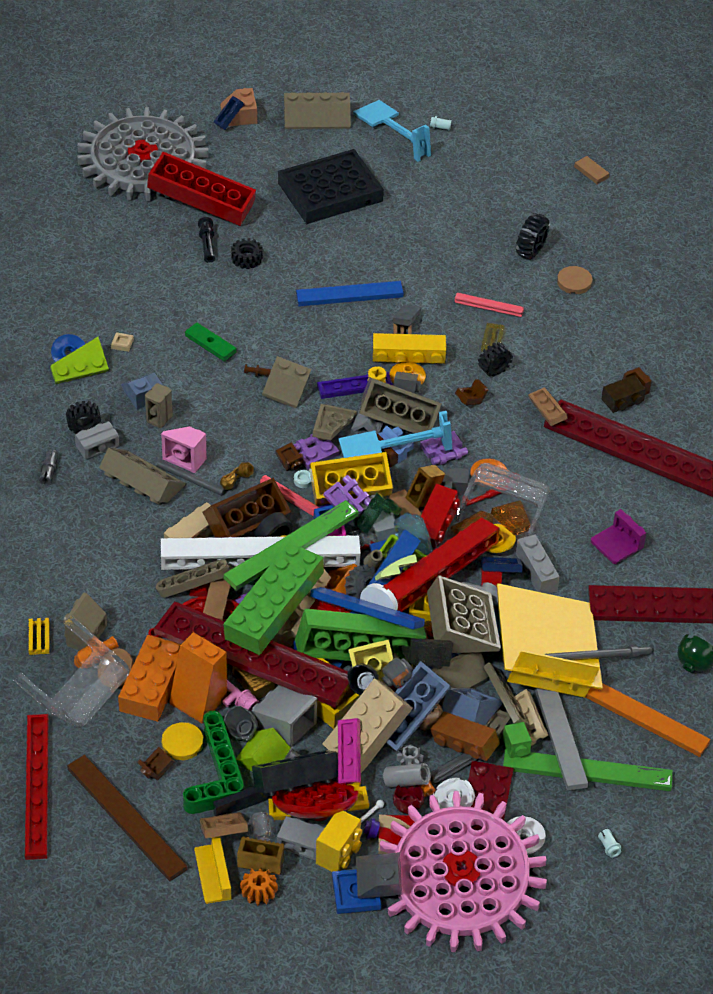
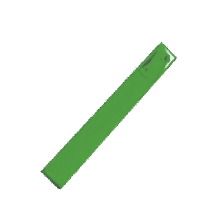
M346 500L226 572L224 580L237 591L263 575L288 542L305 549L356 518L359 511Z
M505 749L503 766L512 767L513 772L563 778L556 755L530 752V754L522 757L510 758ZM580 758L587 781L671 791L673 770Z

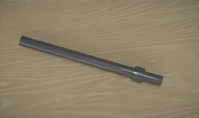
M634 645L620 649L548 653L545 655L567 660L622 656L636 658L639 655H650L652 649L650 646L638 647Z

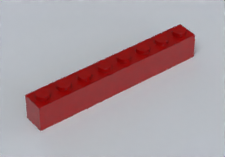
M481 517L476 522L471 523L466 529L460 531L456 536L447 540L439 548L434 549L429 555L421 558L419 562L410 566L406 571L397 575L389 583L384 584L382 588L389 589L394 594L398 603L397 611H404L427 594V591L438 575L450 578L496 545L499 539L500 528Z

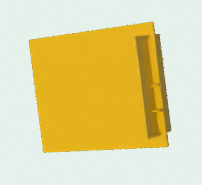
M497 584L504 669L511 671L507 682L585 697L590 687L603 688L599 658L567 660L545 655L548 653L598 650L593 614L590 611L589 602Z

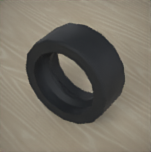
M280 512L273 513L263 519L258 525L255 537L287 536L292 533L293 525L284 514Z

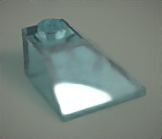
M407 512L394 521L397 537L400 536L403 530H407L421 540L416 548L417 550L427 555L432 552L430 536L422 517Z

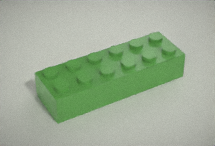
M288 542L224 622L225 639L260 655L323 575V557Z
M304 609L295 643L297 651L315 658L351 661L348 649L389 639L392 654L396 653L400 659L404 658L411 665L418 662L426 639L424 626L410 629L369 615Z

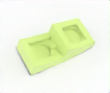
M416 555L401 558L385 567L375 576V580L399 575V568L411 566L417 562Z

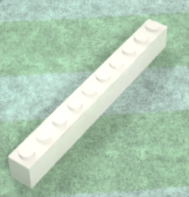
M325 536L305 548L322 556L324 567H345L351 564L360 566L359 536ZM284 537L161 539V570L194 569L221 559L226 560L230 569H233Z

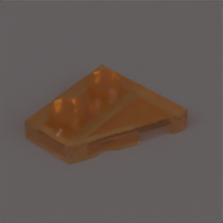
M520 500L492 508L491 515L513 535L529 531L530 522Z

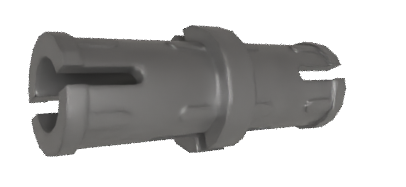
M51 449L46 451L45 461L42 462V472L39 478L41 484H44L45 479H47L46 485L51 484L52 475L56 471L55 463L58 457L56 450H53L52 455H50Z

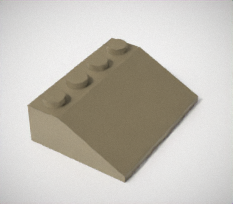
M438 575L427 591L435 647L451 653L499 651L501 646L491 593Z

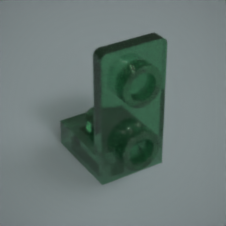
M377 492L364 513L359 517L356 525L367 534L382 511L387 514L392 512L399 515L402 508L392 499Z

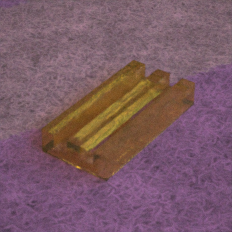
M487 323L481 351L488 349L487 346L489 345H486L490 328H493L489 345L492 346V343H494L497 329H500L497 342L501 343L504 325Z

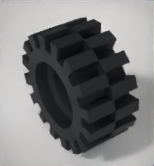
M243 238L241 242L237 240L236 243H233L231 247V260L235 266L249 269L250 266L255 268V265L259 266L262 262L263 249L259 241L256 243L255 239L251 241V238H247V240Z
M492 343V346H487V350H483L484 353L480 354L478 359L479 367L489 377H495L496 374H501V371L504 373L506 371L505 368H509V363H512L511 359L513 358L512 353L503 343Z
M82 401L81 404L76 402V406L72 404L67 409L66 419L68 428L75 434L101 423L99 407L95 403L92 404L91 401L87 403Z

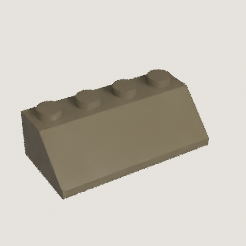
M284 93L285 129H350V93Z
M369 377L359 413L412 433L432 430L442 403Z
M108 447L99 467L105 471L104 474L113 479L115 477L118 478L120 484L134 487L136 493L148 495L150 497L149 500L160 504V502L168 503L186 485L180 479L124 449Z

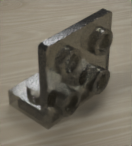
M411 638L410 646H401V652L413 667H416L421 661L426 666L441 669L443 666L450 667L453 642L450 640Z

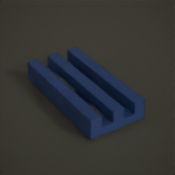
M232 96L213 123L226 130L244 103Z

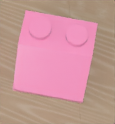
M190 426L162 432L163 460L195 473L207 459L206 433Z

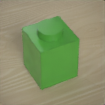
M525 723L504 725L502 740L509 757H522L530 754L532 740Z

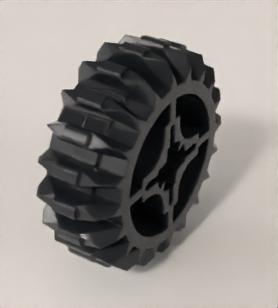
M533 213L525 220L516 242V253L522 258L531 260L543 248L550 227L547 217H544L542 214Z

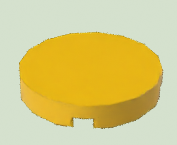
M179 722L172 724L162 734V748L175 760L192 759L203 748L202 732L198 727L190 723Z

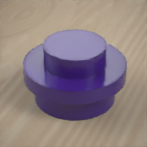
M375 818L365 822L363 833L366 834V839H370V837L375 839L377 836L380 822L375 821Z

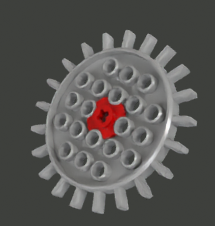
M145 107L144 116H133L130 108H127L126 118L119 120L112 113H109L110 124L107 126L95 120L94 130L98 132L97 134L87 131L83 132V140L91 142V144L78 143V153H88L87 155L77 156L78 165L92 164L82 168L83 177L97 174L98 176L93 179V187L97 188L105 182L110 185L108 187L110 196L117 189L126 191L127 200H131L133 192L144 193L146 201H150L151 192L155 191L147 188L148 174L162 152L206 169V160L196 158H208V148H195L205 145V136L191 138V136L197 134V125L194 124L183 129L181 126L184 125V116L182 115L172 122L167 120L168 115L165 109L160 117L150 116L149 107Z

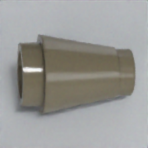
M373 550L365 557L364 565L368 564L369 568L375 567L374 572H377L383 562V554L380 550Z

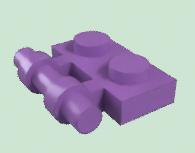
M455 431L451 432L452 450L445 451L441 438H430L420 441V447L427 458H431L433 465H442L452 459L458 460L468 454L467 448H462V442Z
M311 434L309 438L297 440L293 444L297 451L300 450V453L303 454L302 464L307 470L310 469L311 462L326 461L339 456L340 451L331 440L323 442L316 437H312L313 434ZM313 443L315 444V446H313V447H311V448H308V447H307V446H309V445H311V444H313Z
M349 475L343 478V481L346 483L344 487L337 482L323 494L333 507L346 500L359 511L358 516L364 512L361 504L364 503L368 508L374 504L369 498L370 495L367 492H363L358 486L359 483L355 479L352 480ZM353 491L358 497L354 499L349 492Z

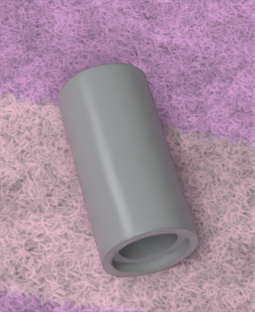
M426 763L388 766L384 769L383 773L384 783L388 788L397 787V785H400V787L427 785L431 778L430 768Z

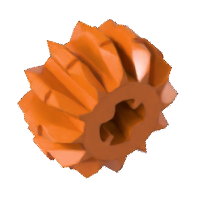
M260 867L258 871H254L251 868L250 874L244 873L240 888L243 898H247L249 903L255 900L258 906L260 901L267 905L268 899L274 900L278 884L276 883L275 875H271L269 869L263 872Z

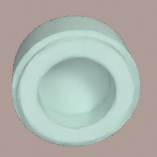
M307 470L297 471L294 475V484L300 488L311 486L310 472Z

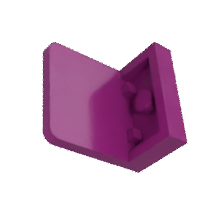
M620 509L615 512L613 525L593 536L591 543L609 561L617 564L644 548L646 532L628 514Z

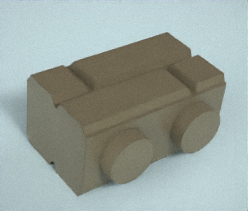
M156 383L145 394L146 421L158 428H162L166 421H169L173 416L172 391L167 386Z

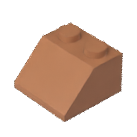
M253 88L236 89L220 104L222 111L232 96L244 103L228 126L257 124V106Z

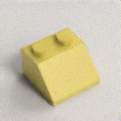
M389 639L348 649L352 667L358 664L371 665L377 671L379 681L384 682L382 680L384 676L382 669L393 660Z

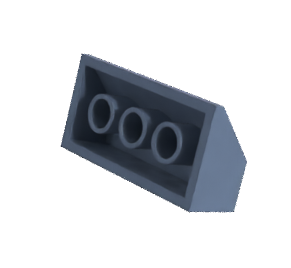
M421 661L412 671L411 679L395 692L413 708L387 740V743L397 752L451 688L447 682Z

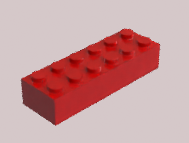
M162 152L148 174L147 188L239 226L243 223L255 201L256 189L166 152Z

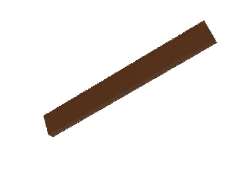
M85 755L67 765L68 771L169 882L187 871V865Z

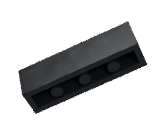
M323 750L252 766L255 792L263 793V796H272L279 790L289 792L294 791L297 786L302 788L312 787L315 782L319 781L320 783H330L332 778L338 777L337 752Z

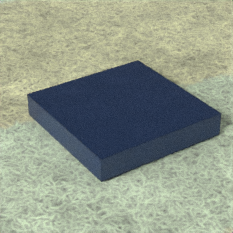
M481 557L482 571L522 572L523 565L519 558Z

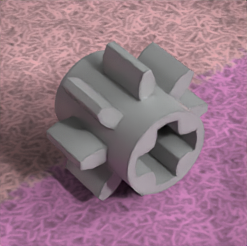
M410 744L406 747H401L400 753L397 754V761L400 762V765L420 764L423 762V755L420 754V748Z

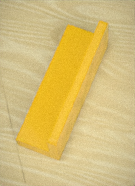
M220 836L211 837V845L194 848L206 904L231 900V886Z

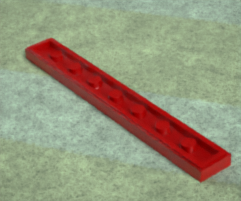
M48 714L27 715L25 860L47 859Z

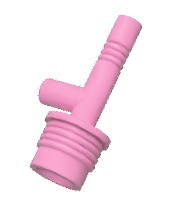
M227 680V691L230 694L222 700V703L228 707L236 699V706H241L252 712L253 707L260 703L259 700L256 699L249 689L241 692Z

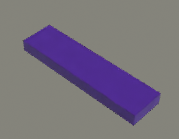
M386 372V383L393 385L389 372ZM368 375L317 382V388L321 399L364 393L369 377Z

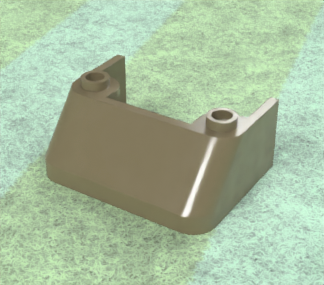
M482 652L461 653L432 669L451 688L475 689L486 683L489 677L483 667L486 665ZM396 653L392 654V655H393V659H394V658H399V659H400V657H399ZM420 662L411 664L413 670ZM445 695L438 703L441 707L443 706Z

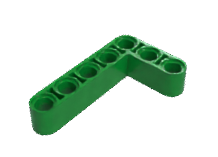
M209 711L203 718L205 737L219 780L191 786L184 790L183 807L189 814L213 810L214 801L244 790L243 780L222 715L217 711Z

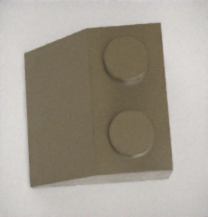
M277 356L262 396L297 408L311 369Z

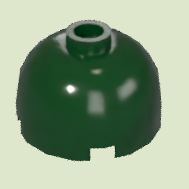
M686 634L682 638L677 652L678 658L683 664L682 667L690 673H693V671L705 672L712 668L713 646L698 636L688 638L689 634Z

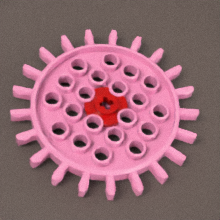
M454 791L453 807L440 809L436 797L431 795L430 808L433 812L422 817L412 805L408 807V814L415 822L409 829L392 821L391 830L402 837L398 845L386 841L380 842L381 851L386 853L400 852L402 895H398L400 901L388 908V915L392 917L406 909L412 915V918L404 926V932L408 935L419 923L430 928L426 937V945L429 947L434 943L438 932L451 935V952H456L458 948V936L471 935L473 936L476 950L482 951V938L480 934L493 930L496 938L503 944L506 942V935L500 926L509 919L521 930L525 928L526 921L516 913L521 904L535 911L539 909L540 902L525 895L527 888L546 889L547 879L529 876L530 868L546 866V856L528 858L526 849L539 844V836L536 834L521 840L516 832L525 825L526 818L522 815L512 824L506 823L501 819L506 811V803L503 801L497 806L493 814L482 810L484 805L482 793H479L476 797L474 808L460 806L461 797L459 791ZM473 825H480L482 829L476 831L471 827ZM453 827H458L461 831L458 833H453L450 831V829ZM435 829L439 831V834L431 835L428 832ZM498 842H504L507 844V846L504 848H500L496 844ZM478 844H482L486 848L483 850H477L475 846ZM462 847L464 850L458 853L453 848ZM434 849H439L442 851V853L439 855H434L433 853H431V851ZM413 851H417L421 855L418 857H412L409 854ZM505 861L508 862L510 866L504 868L501 867L499 863ZM486 864L489 868L481 870L477 866ZM436 869H443L445 873L438 875L434 871ZM415 871H420L423 873V875L421 877H415L412 875V873ZM509 881L513 883V886L507 888L502 884ZM482 884H489L492 888L484 890L480 886ZM466 886L470 890L468 892H461L459 888ZM443 888L446 889L448 893L445 895H440L437 893V890ZM423 891L426 895L424 897H417L415 893ZM492 904L495 908L493 910H486L483 906ZM469 906L473 911L466 913L462 911V908ZM449 909L451 913L442 915L439 911Z

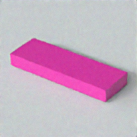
M358 718L338 720L339 784L361 783L360 719Z

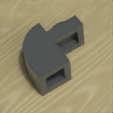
M451 468L443 471L445 476L441 485L458 491V495L467 496L469 469Z

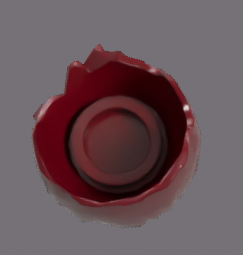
M397 785L393 794V804L399 812L408 815V807L410 805L417 810L424 804V793L419 786H410L407 789Z

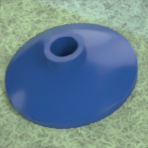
M72 334L58 337L51 347V355L54 362L67 356L65 352L69 351L72 353L85 345V342L80 337Z

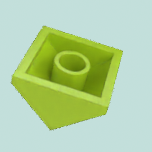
M274 728L259 730L254 733L253 738L247 742L237 756V765L252 771V766L284 759L291 747Z

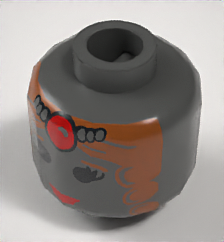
M394 658L383 667L382 672L384 676L382 680L388 687L401 688L411 679L413 668L404 658Z

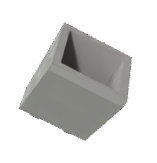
M278 685L274 690L267 693L262 702L257 703L253 707L252 713L257 718L259 728L262 730L274 728L291 747L292 744L297 743L317 723V698L312 695H303Z

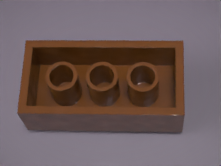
M273 477L211 505L202 513L215 538H235L255 531L267 516L277 512L286 516L291 510Z

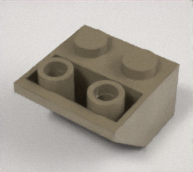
M83 593L74 602L73 609L64 617V636L66 637L67 646L80 651L84 647L96 643L107 627L106 612L87 593Z

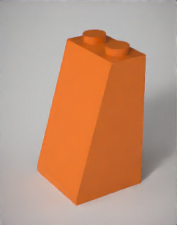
M193 632L180 645L169 704L198 722L203 723L204 715L209 711H215L222 703V700L227 697L226 651Z

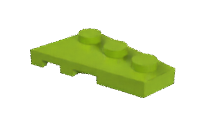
M96 337L50 366L55 384L108 372L109 370L99 337Z

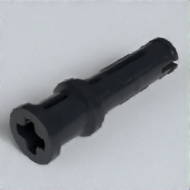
M203 217L198 221V227L200 228L199 237L202 239L204 261L206 263L215 261L212 239L214 237V230L212 229L213 220L209 217Z

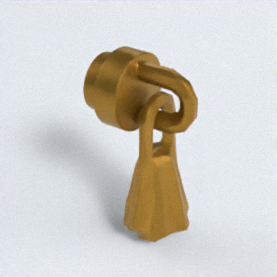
M242 462L231 473L221 478L220 485L225 490H231L240 476L250 477L253 474V465L249 462Z

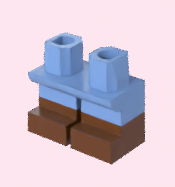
M388 426L377 434L379 441L403 436V432L399 427L390 429ZM413 442L381 449L382 453H387L389 468L407 458V453L413 449Z

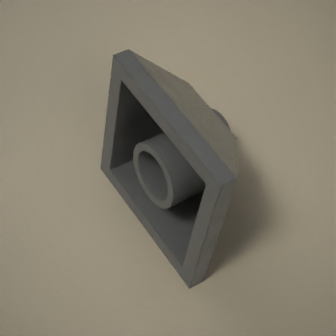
M400 852L356 856L358 899L402 895Z

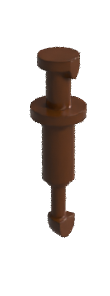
M245 364L244 373H256L255 377L258 375L269 376L271 369L260 368L259 365L256 368L248 367Z

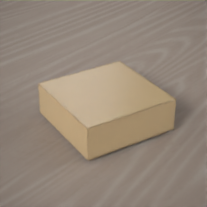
M116 333L111 349L129 352L134 336Z

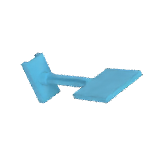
M380 100L353 111L356 117L370 126L374 127L385 123L411 140V143H413L414 159L417 162L421 161L420 157L423 155L431 156L430 128L427 125H423L410 132L392 120V118L399 115V112Z
M447 411L439 412L440 426L434 427L432 430L382 441L378 440L376 431H370L339 438V443L344 458L382 453L381 449L429 438H441L444 449L447 451L452 450L450 421L448 422Z

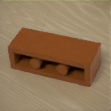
M445 711L431 728L434 741L438 745L452 748L459 753H466L475 759L479 758L487 761L500 744L495 729Z

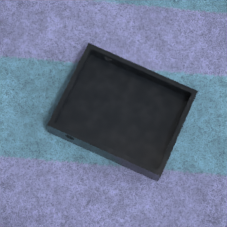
M355 149L278 171L279 186L306 225L383 202V187Z

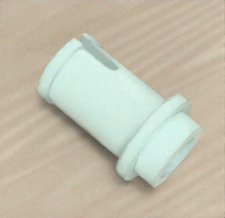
M435 116L431 118L430 127L449 131L451 120L440 119Z
M609 829L603 830L605 836L600 832L598 837L605 847L606 855L611 858L620 855L621 845L615 841L612 832Z

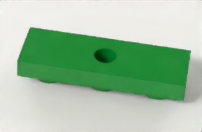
M198 322L185 331L187 338L224 362L237 352L236 347Z

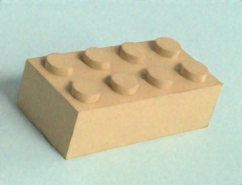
M375 678L342 718V720L360 719L361 773L413 709L384 682ZM338 725L323 742V745L328 750L337 752V758Z

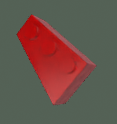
M439 484L435 485L413 532L414 536L421 540L420 543L436 548L439 542L443 541L446 530L459 510L460 499H458V491Z

